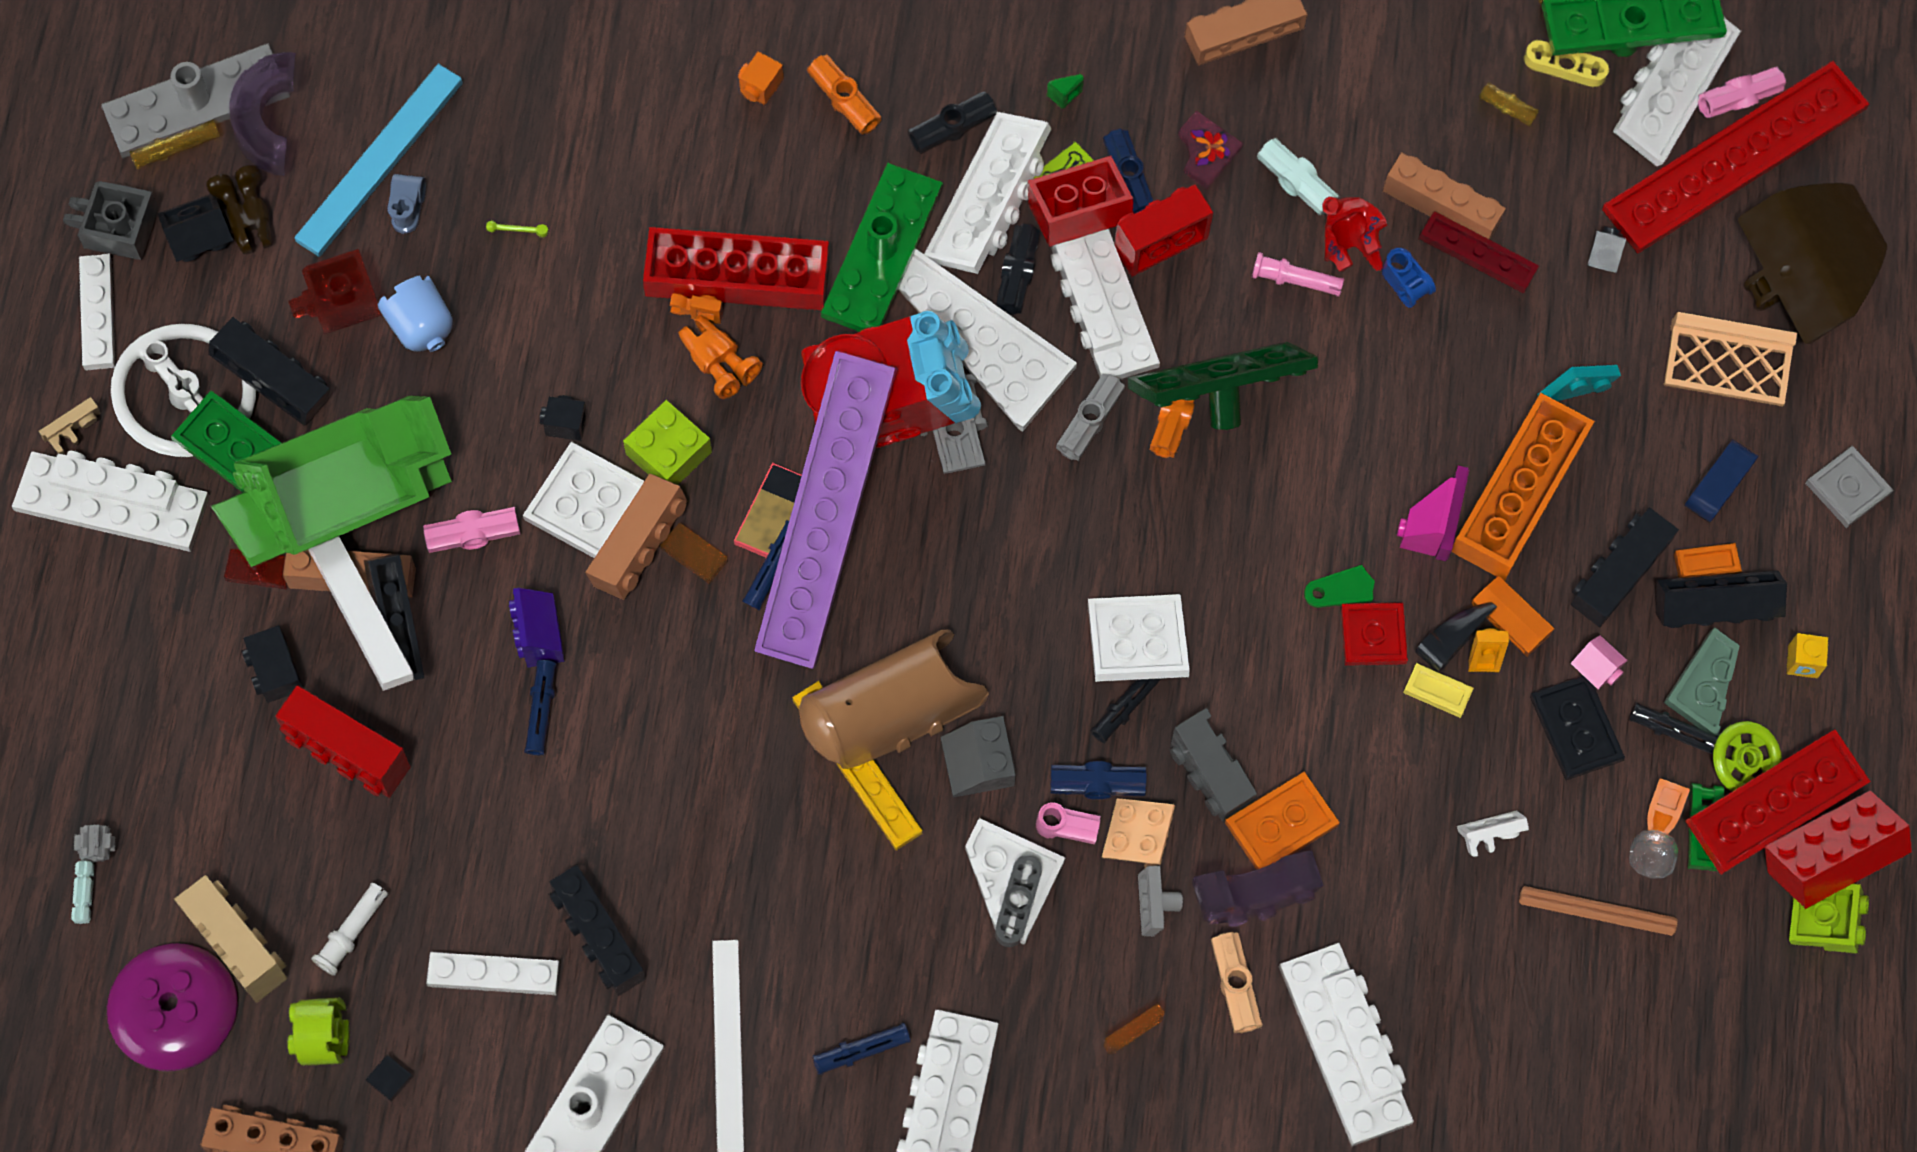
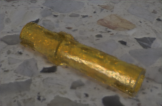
M211 119L206 123L162 140L160 138L153 139L154 143L133 151L131 150L129 153L136 169H139L160 159L166 161L168 156L219 138L220 134L215 122Z

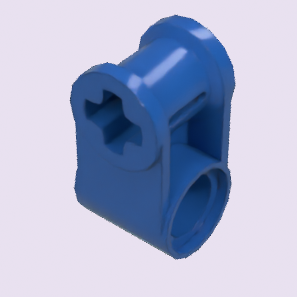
M1395 248L1388 253L1382 268V275L1395 290L1405 306L1411 308L1416 305L1418 299L1426 294L1431 295L1436 291L1435 284L1430 275L1421 268L1409 251L1403 248ZM1391 263H1399L1404 269H1396Z

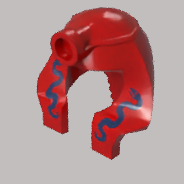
M1330 196L1325 198L1322 203V209L1326 213L1324 260L1326 262L1331 260L1335 263L1339 272H1342L1353 265L1347 249L1356 247L1363 253V256L1366 257V260L1369 261V264L1375 270H1382L1383 262L1379 252L1382 246L1379 241V231L1387 226V220L1383 214L1371 203L1360 197H1343L1338 199Z

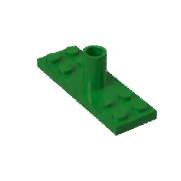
M1543 0L1542 2L1552 56L1612 50L1618 56L1628 57L1633 55L1640 46L1724 38L1727 33L1720 0Z
M887 163L821 311V318L859 332L866 328L883 325L940 195L943 182Z

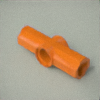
M820 55L813 60L812 64L807 68V72L831 99L833 108L843 113L861 135L873 131L881 122V116L859 92L855 80L846 76L828 55ZM842 92H846V93H849L850 95L847 96V97H842V96H839L838 94H840V93H842Z
M1181 399L1173 401V404L1170 406L1161 407L1158 416L1159 423L1150 445V450L1157 456L1174 458L1181 442L1184 429L1187 430L1190 423L1195 400L1187 401Z

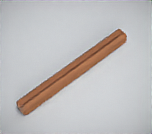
M1524 886L1520 892L1519 902L1522 905L1666 935H1674L1677 929V919L1667 915Z

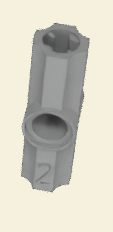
M1103 373L1086 400L1079 405L1077 414L1056 445V449L1063 456L1070 460L1079 461L1094 436L1102 430L1106 417L1125 389V385L1117 377ZM1091 413L1098 418L1096 420H1087L1084 415Z

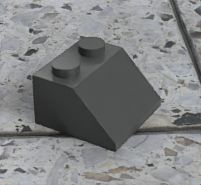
M1003 716L970 722L941 737L953 798L1015 786L1016 774Z

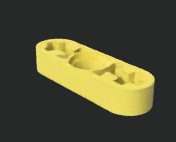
M1540 40L1530 43L1524 56V61L1530 69L1590 87L1602 85L1609 72V67L1605 60L1585 53L1556 55L1553 64H1550L1552 56L1550 43ZM1536 52L1542 53L1541 59L1535 58ZM1563 58L1570 59L1574 63V67L1572 69H1564L1559 65V60ZM1580 63L1584 64L1582 71L1578 72ZM1592 68L1598 69L1597 76L1591 75Z

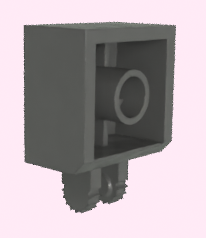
M98 181L95 182L90 200L78 197L70 198L69 206L72 209L85 212V214L80 216L68 213L64 215L63 222L70 227L79 229L78 237L85 249L142 260L159 209L151 191Z

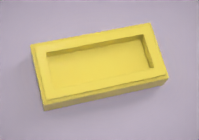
M1416 663L1403 693L1461 718L1474 688Z

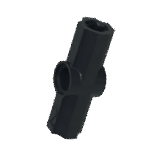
M983 91L958 105L949 104L944 106L940 114L909 129L908 135L915 150L922 154L947 140H959L963 137L966 130L995 116L997 109L990 95ZM955 120L958 123L951 125L948 124L947 121Z
M1030 224L1015 225L1009 253H1006L1003 263L1002 283L996 306L1009 315L1021 314L1027 286L1031 284L1036 261L1034 257L1040 239V230Z

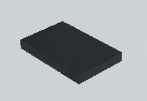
M1581 676L1531 693L1530 699L1566 781L1624 761L1625 756L1595 687L1586 677Z

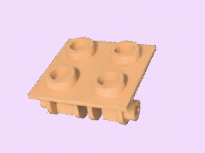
M1117 798L1102 857L1145 863L1144 867L1161 865L1175 805Z

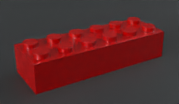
M649 227L643 276L645 297L671 299L672 294H679L692 299V295L698 297L709 295L722 301V303L822 310L825 305L829 266V241Z

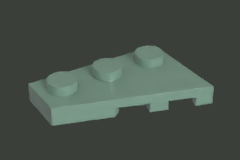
M1716 628L1710 630L1663 703L1699 729L1718 737L1721 728L1719 726L1721 715L1725 710L1727 702L1725 698L1728 685L1733 677L1740 645Z

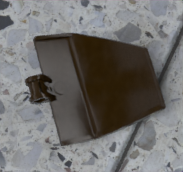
M1822 183L1784 189L1768 197L1738 218L1740 226L1764 268L1746 280L1744 287L1747 291H1751L1756 301L1755 307L1758 311L1766 310L1781 300L1806 344L1813 343L1857 314L1878 276L1888 248L1885 239L1853 184Z

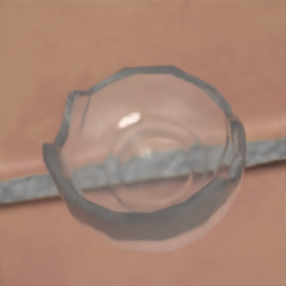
M1643 830L1634 837L1630 846L1629 863L1638 874L1648 878L1662 879L1673 873L1678 859V846L1674 842V838L1658 830Z

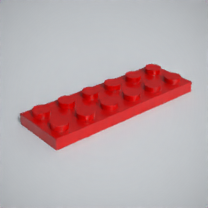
M1836 729L1693 815L1685 822L1721 875L1762 850L1766 845L1783 837L1871 781Z

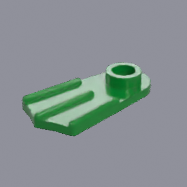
M1362 565L1311 581L1304 590V598L1309 605L1316 608L1372 602L1375 580ZM1319 591L1323 598H1315L1313 592Z

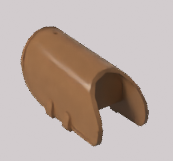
M949 629L939 630L811 694L808 693L802 697L799 706L800 722L806 739L818 753L828 761L838 763L844 769H849L895 750L901 753L911 747L910 743L928 733L932 737L942 732V726L982 706L986 702L989 693L984 685L967 683L953 675L942 659L939 650L946 647L952 641L954 634Z

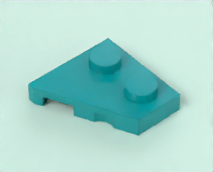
M1618 365L1571 367L1540 393L1556 401L1592 392L1599 393L1611 388V383L1618 379L1621 373Z

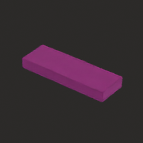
M1458 465L1453 476L1457 481L1445 535L1435 559L1446 562L1452 552L1469 474L1467 467Z

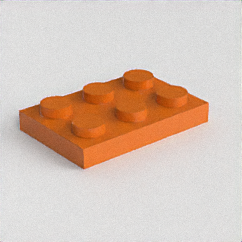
M1303 772L1227 818L1225 824L1258 873L1262 874L1337 828L1340 822L1306 773Z

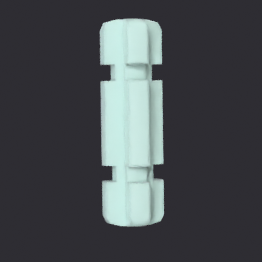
M78 861L75 864L77 878L74 879L72 903L75 907L72 908L71 919L74 923L86 924L91 920V910H89V906H92L93 881L91 877L94 876L95 867L91 861Z

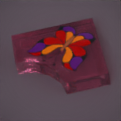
M1197 111L1178 132V136L1186 144L1189 151V160L1184 168V173L1206 189H1208L1243 146L1242 142Z

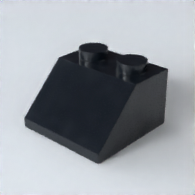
M211 194L157 213L176 262L181 260L183 262L192 261L200 256L199 253L210 249L211 251L221 250L228 246V242L233 241L216 197Z

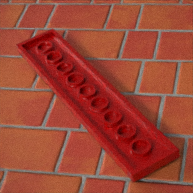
M1832 61L1605 203L1602 211L1615 227L1621 230V234L1626 237L1628 243L1639 254L1859 115L1868 108L1870 103L1835 62Z

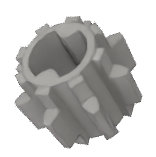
M85 825L80 827V835H74V850L78 851L79 859L82 861L102 862L109 860V853L115 852V836H112L108 826Z

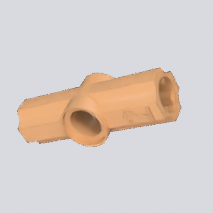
M1229 932L1212 938L1211 943L1221 978V991L1226 998L1234 1033L1249 1032L1262 1027L1251 984L1252 975L1247 968L1239 933ZM1233 976L1240 977L1245 986L1235 989L1229 984L1228 979Z

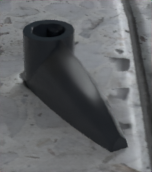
M1490 602L1458 613L1435 631H1432L1417 647L1415 653L1437 672L1442 671L1496 610L1497 606Z

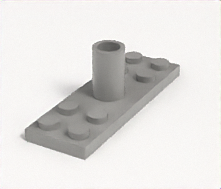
M265 44L200 69L191 62L179 63L173 68L170 80L101 104L121 156L125 158L288 98L290 95L269 44Z

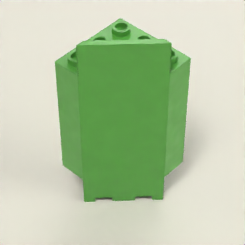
M409 395L378 409H363L233 463L236 469L233 472L234 479L238 487L244 489V492L211 507L250 566L253 567L284 553L298 554L429 498V491L452 482L443 460L444 457L451 455V451L431 398Z

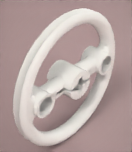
M195 324L167 325L140 336L122 353L112 375L111 397L119 422L134 440L146 448L161 454L177 457L193 456L175 441L162 439L151 434L134 419L126 403L125 382L133 363L137 359H142L146 368L149 371L157 372L168 385L171 404L178 409L192 412L203 400V397L199 394V380L191 371L179 370L168 357V348L163 342L173 339H195L209 344V341L218 333L217 331ZM154 353L163 355V357L158 360H153L149 358V356ZM242 380L243 394L238 411L250 419L256 402V390Z

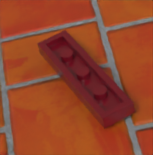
M1435 211L1419 237L1420 240L1523 294L1539 268V265Z

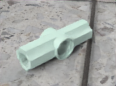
M1276 138L1270 139L1258 153L1257 158L1278 177L1281 187L1292 196L1298 195L1320 216L1326 214L1322 209L1324 199L1330 196L1339 197L1317 176L1316 169L1307 159L1303 157L1298 159Z

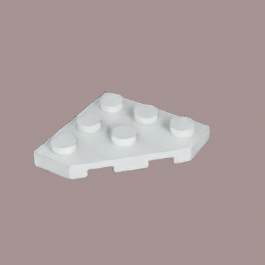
M979 818L965 846V850L994 928L996 927L1015 861L1022 856L1028 855L1035 857L1041 864V878L1025 933L1020 942L1025 945L1065 862V857ZM1026 865L1024 869H1018L1023 874L1021 886L1026 887L1029 875L1036 874L1032 872L1031 865ZM1016 893L1009 898V903L1015 909H1023L1027 905L1028 900L1023 894ZM1010 916L1008 927L1001 928L1005 932V936L1011 938L1012 934L1018 935V932L1014 931L1017 917Z

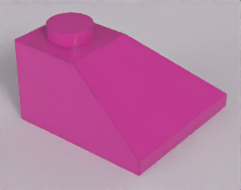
M1449 478L1413 506L1406 519H1400L1397 536L1402 537L1400 548L1436 556L1445 535L1457 481L1456 478Z

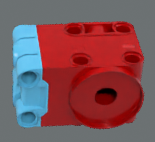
M924 311L881 326L866 328L855 334L836 335L826 339L819 345H812L801 351L804 365L801 375V389L806 403L813 411L815 425L835 351L897 368L875 449L916 437L931 430L972 419L979 413L981 408L979 398L971 392L970 385L965 378L962 361L969 352L967 342L959 335L953 320L944 322L931 311Z

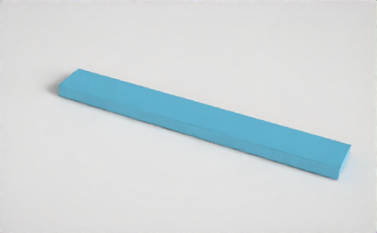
M438 64L294 237L295 241L320 257L463 84L462 78Z

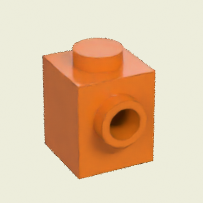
M758 51L749 64L745 63L738 74L740 92L748 100L758 101L766 105L784 79L783 65Z

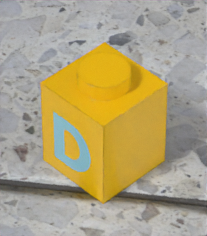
M1797 633L1788 645L1787 674L1818 678L1827 667L1828 637Z

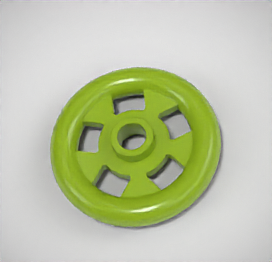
M1741 721L1727 727L1719 735L1713 750L1715 772L1722 784L1732 792L1754 779L1752 774L1757 772L1759 768L1764 773L1782 762L1781 750L1774 735L1764 726L1751 721ZM1741 734H1751L1752 743L1742 744ZM1728 745L1735 748L1732 753V760L1726 758ZM1763 745L1766 746L1769 758L1764 760L1763 754L1759 749ZM1744 754L1748 756L1747 764L1744 762ZM1734 768L1743 774L1740 781L1731 775Z

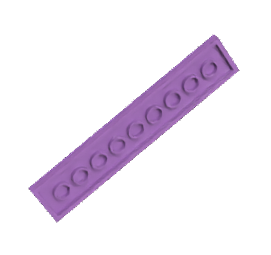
M835 351L756 642L755 652L812 669L816 667L896 375V367Z

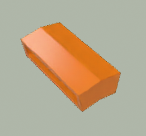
M1500 576L1496 577L1472 600L1474 607L1490 602L1497 606L1488 620L1499 631H1508L1509 640L1526 657L1549 638L1555 629Z

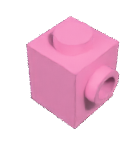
M1599 635L1586 645L1571 664L1599 689L1606 683L1612 686L1623 675L1624 672L1621 670V667L1628 660Z

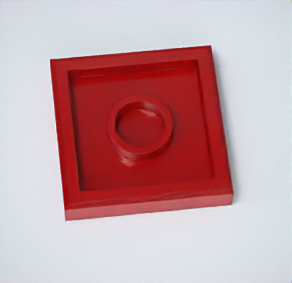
M1403 603L1341 605L1345 666L1407 664Z

